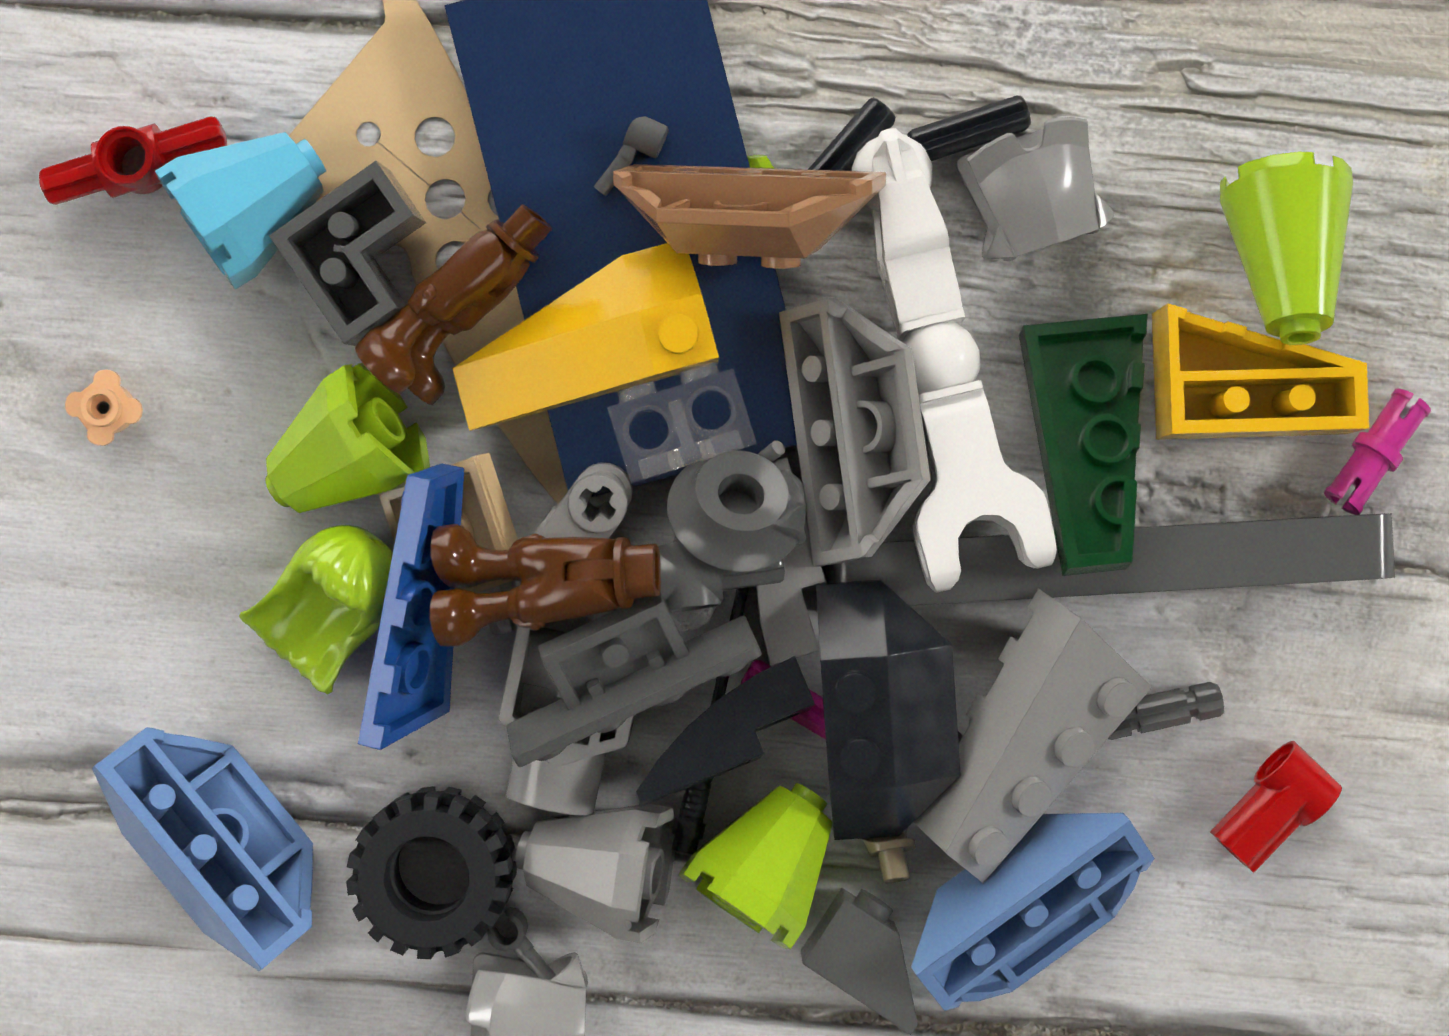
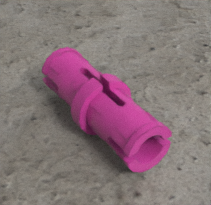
M1395 389L1368 432H1360L1353 441L1352 447L1355 451L1332 484L1325 489L1324 495L1336 505L1353 484L1355 489L1341 509L1354 515H1360L1363 511V506L1386 472H1394L1403 461V457L1400 454L1401 450L1423 419L1430 414L1431 408L1424 400L1419 398L1402 419L1400 414L1414 394L1404 389Z

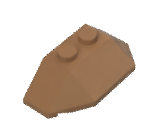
M633 164L613 171V185L676 253L698 254L699 264L711 266L736 264L737 256L761 257V266L784 269L801 266V258L805 259L821 249L886 186V172Z

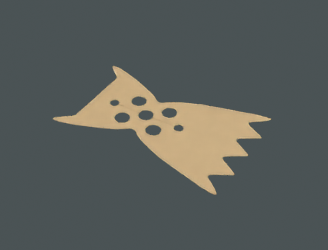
M382 0L385 12L384 24L295 127L289 137L296 144L306 139L326 169V172L318 177L324 192L317 201L374 161L379 162L393 173L426 221V224L394 245L400 246L408 253L411 273L415 285H417L438 270L436 256L441 247L453 241L465 244L476 233L487 230L486 226L494 220H499V218L489 206L488 198L491 187L467 93L453 63L416 0ZM432 117L448 121L455 133V140L451 150L445 155L438 157L422 153L417 147L415 140L416 130L420 123ZM363 123H374L380 129V139L373 146H364L357 139V130ZM443 179L452 180L459 184L465 195V204L461 213L449 219H441L432 215L427 209L425 202L429 187L436 181ZM516 286L499 305L486 314L471 330L462 331L456 335L449 334L445 338L443 344L455 365H458L524 321ZM548 411L498 423L497 425L534 477L553 500L559 504L568 491Z

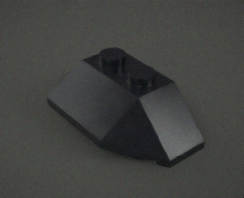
M882 580L816 584L823 707L834 840L898 837L961 775L952 643L895 594Z

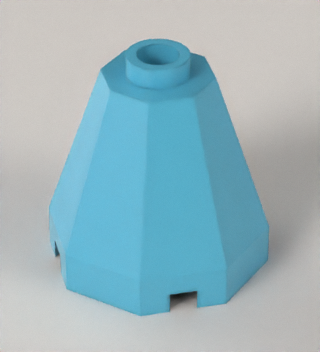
M286 132L176 157L157 169L155 173L171 200L175 198L181 206L180 213L219 270L223 275L227 276L230 284L236 290L258 276L278 250L269 235L312 206L324 192L318 177L325 173L326 169L306 139L296 144Z

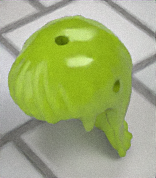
M336 525L323 529L308 538L298 548L271 591L257 604L241 612L239 618L263 639L267 647L275 650L281 659L289 661L293 668L299 670L303 677L309 679L316 690L328 695L333 692V685L348 657L379 629L393 552L381 539L358 526Z

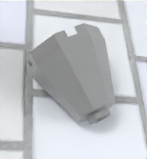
M648 804L643 807L635 805L594 811L590 815H567L542 819L535 822L532 832L525 831L522 834L517 848V868L523 870L526 886L616 939L643 943L655 934L660 920L648 917L652 904L665 906L670 890L675 850L671 849L674 834L671 828L663 827V824L674 819L673 808Z

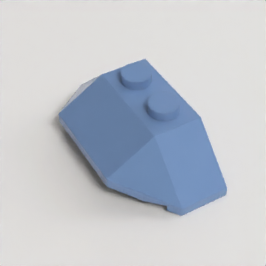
M146 727L94 765L92 770L122 835L200 930L257 971H260L312 927V910H310L313 880V842L233 745L191 736L164 733V730Z
M1124 813L1043 814L984 883L964 869L937 889L911 968L944 1011L959 1007L961 1002L982 1001L1013 992L1115 918L1134 890L1140 872L1147 871L1155 858Z

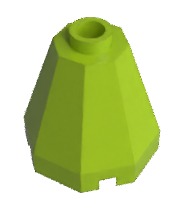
M358 363L354 367H352V364L343 365L322 380L267 456L265 483L269 493L278 504L283 507H291L298 513L405 487L407 475L430 467L426 437L417 422L408 428L404 425L398 414L408 407L400 394L379 381L363 363Z
M795 783L791 791L781 785L777 786L690 856L678 876L686 882H696L700 876L702 880L696 888L699 893L752 930L760 933L764 928L774 935L771 939L772 942L782 948L791 949L806 926L833 825L832 820L823 813L828 803L802 784Z

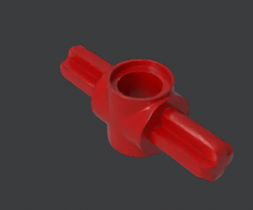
M212 116L165 131H161L155 123L137 129L130 126H118L108 130L100 140L91 143V154L43 168L39 172V184L45 198L53 205L103 190L112 198L130 192L149 194L162 187L155 173L157 169L176 157L227 146V137L218 118ZM143 146L145 162L142 168L135 174L125 175L122 169V161L125 154L134 147Z

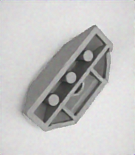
M827 297L779 312L814 567L872 557L931 480L912 349L838 299Z

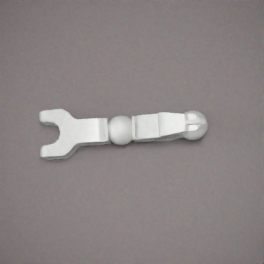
M896 128L881 131L878 137L868 141L861 148L854 160L852 171L886 172V186L866 205L872 211L876 264L881 275L897 339L910 347L913 353L932 487L929 496L919 506L912 524V535L926 583L937 593L950 590L959 580L961 566L958 537L965 526L975 520L993 521L1006 529L1015 546L1018 559L1026 566L1038 569L1052 565L1057 549L1045 494L1028 477L1013 472L1004 463L982 381H975L980 369V351L973 336L961 326L965 319V314L949 248L948 231L930 190L933 183V164L920 143L901 134Z

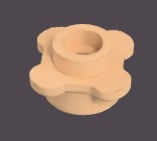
M112 370L98 371L94 375L92 384L81 392H71L65 401L66 412L72 417H78L87 428L88 440L100 446L110 444L114 440L115 433L125 430L130 424L137 423L143 413L141 402L134 399L127 389L120 386L121 378ZM101 402L109 404V411L105 414L99 411Z

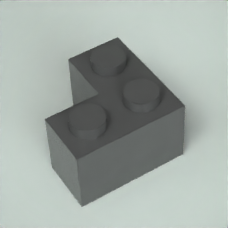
M374 161L274 231L269 237L343 344L356 346L370 329L380 326L406 306V303L375 259L426 224V221L393 173L379 162Z

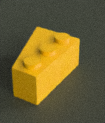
M1169 303L1152 313L1156 440L1345 435L1369 429L1367 363L1305 344H1284L1280 339L1247 330L1245 326L1229 321L1223 323L1187 312L1188 309Z

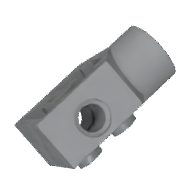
M619 608L594 615L546 623L544 627H540L538 630L518 626L498 720L507 727L509 723L562 699L541 659L538 646ZM635 715L627 718L622 725L612 731L605 733L596 732L566 746L560 754L544 761L536 760L523 767H518L513 759L506 797L526 806L570 815L593 814L606 753L627 746Z

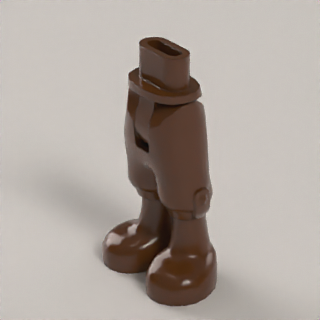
M522 204L505 223L494 220L486 226L487 230L480 231L472 236L443 266L415 286L414 292L406 306L380 326L370 329L355 346V351L366 368L394 392L402 394L406 389H409L423 402L433 405L443 395L445 390L443 377L434 364V356L437 349L449 334L456 335L462 331L471 330L486 314L511 293L529 268V261H537L540 256L534 248L553 229L543 217Z
M458 524L437 526L431 538L433 567L443 583L451 588L472 587L485 582L503 579L522 581L520 586L504 592L475 593L464 589H449L435 592L430 604V622L436 641L443 647L462 646L472 640L483 627L494 622L511 619L517 626L538 630L540 627H544L546 623L608 612L619 607L622 609L631 608L634 598L656 597L661 592L660 551L656 543L631 545L630 540L626 537H618L617 539L593 537L545 538L534 533L516 540L509 550H491L478 545L470 532Z

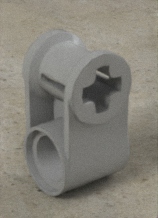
M599 462L587 467L579 475L559 504L550 509L533 534L536 533L545 538L593 537L609 539L622 522L632 499L633 486L629 476L622 468L612 463ZM602 486L609 488L613 492L609 502H604L600 508L593 506L589 502L593 492H598Z

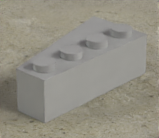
M1039 588L1027 607L1033 615L1019 640L1010 637L998 658L1004 666L988 694L984 696L978 693L966 713L970 718L969 727L959 742L961 775L914 821L948 856L982 883L988 879L1152 688L1083 619Z

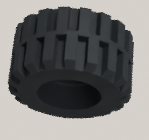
M435 786L421 788L413 794L407 792L396 798L362 828L355 839L358 842L357 847L349 854L347 867L353 869V875L346 881L348 896H357L358 904L352 910L358 922L367 917L373 925L368 934L376 942H379L383 936H386L394 942L390 951L402 956L410 948L417 950V959L431 960L434 954L439 951H443L446 958L458 954L462 947L468 943L472 947L484 937L490 927L494 926L514 889L512 888V883L517 875V864L512 859V852L515 849L512 835L505 836L501 828L505 823L497 812L490 815L483 808L486 803L484 800L476 795L471 800L461 796L462 789L448 787L445 791H436ZM428 836L440 838L453 845L461 853L467 864L469 885L460 899L447 904H432L420 900L407 889L399 871V856L402 848L410 840Z

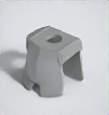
M1075 117L1048 119L1044 122V129L1017 138L1012 133H1006L987 143L979 150L959 157L956 162V169L987 227L982 246V257L984 259L1013 261L1018 256L1084 234L1097 233L1114 216L1110 206L1095 193L1089 152L1087 119Z
M484 952L477 954L473 959L472 988L465 1016L466 1021L471 1024V1036H585L588 977L582 968L578 954L576 952L569 953L547 964L556 974L551 980L537 978L522 959Z

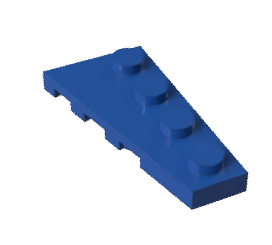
M441 463L407 475L401 499V511L358 739L359 745L382 750L450 712L454 646L443 647L436 641L430 622V604L435 592L455 588H451L443 583L435 572L431 559V538L437 526L461 525L464 483L463 467Z

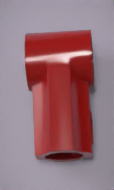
M1295 741L1283 744L1262 763L1254 776L1256 784L1210 831L1220 844L1253 873L1299 825L1307 826L1322 817L1337 801L1342 791V786Z

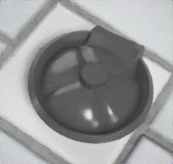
M736 450L701 457L686 466L678 474L670 488L667 513L675 536L692 555L711 566L736 572L764 569L781 561L795 546L801 545L806 540L804 532L806 504L802 482L789 470L781 471L771 461L761 455Z

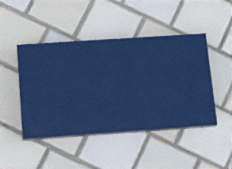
M463 0L444 5L499 221L505 223L523 204L538 213L553 228L534 248L540 257L536 262L529 261V268L516 285L524 320L620 256L667 243L615 186L607 196L594 187L619 154L618 151L623 146L626 132L633 120L646 116L666 125L669 132L656 159L637 151L631 165L750 168L707 0ZM689 254L718 351V364L547 410L567 490L571 488L579 475L587 467L599 462L612 463L622 468L629 476L632 486L635 487L678 476L690 463L710 454L736 450L758 454L773 441H780L784 448L797 445L779 312L785 311L786 308L776 268L761 266V257L737 256V263L733 265H702L698 263V254ZM602 486L598 492H593L592 497L611 493L612 491Z

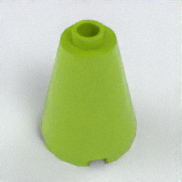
M1299 151L1273 154L1248 161L1239 166V179L1229 184L1226 177L1220 181V204L1265 330L1270 335L1280 337V341L1288 345H1302L1317 341L1321 338V332L1330 328L1334 323L1353 190L1352 168L1342 158L1333 155V166L1315 164L1314 152Z

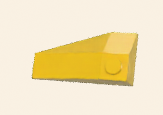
M666 243L620 256L453 367L452 370L469 431L712 366L718 364L719 355L690 255L687 253H676Z

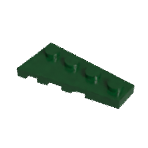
M1148 313L1023 325L1019 334L1062 576L1126 570L1133 562L1137 498L1135 468L1136 453L1140 448L1141 424H1138L1140 392L1144 384L1145 363H1142L1143 340L1147 334Z

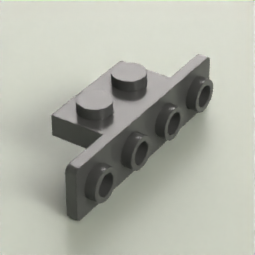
M660 592L659 596L640 598L633 602L631 608L614 610L539 645L541 659L562 699L507 725L511 755L518 767H523L536 760L544 761L560 754L570 744L596 732L605 733L612 731L622 725L627 718L657 704L666 705L675 702L685 695L688 690L713 678L726 677L739 672L748 662L759 658L762 654L746 617L740 616L685 642Z

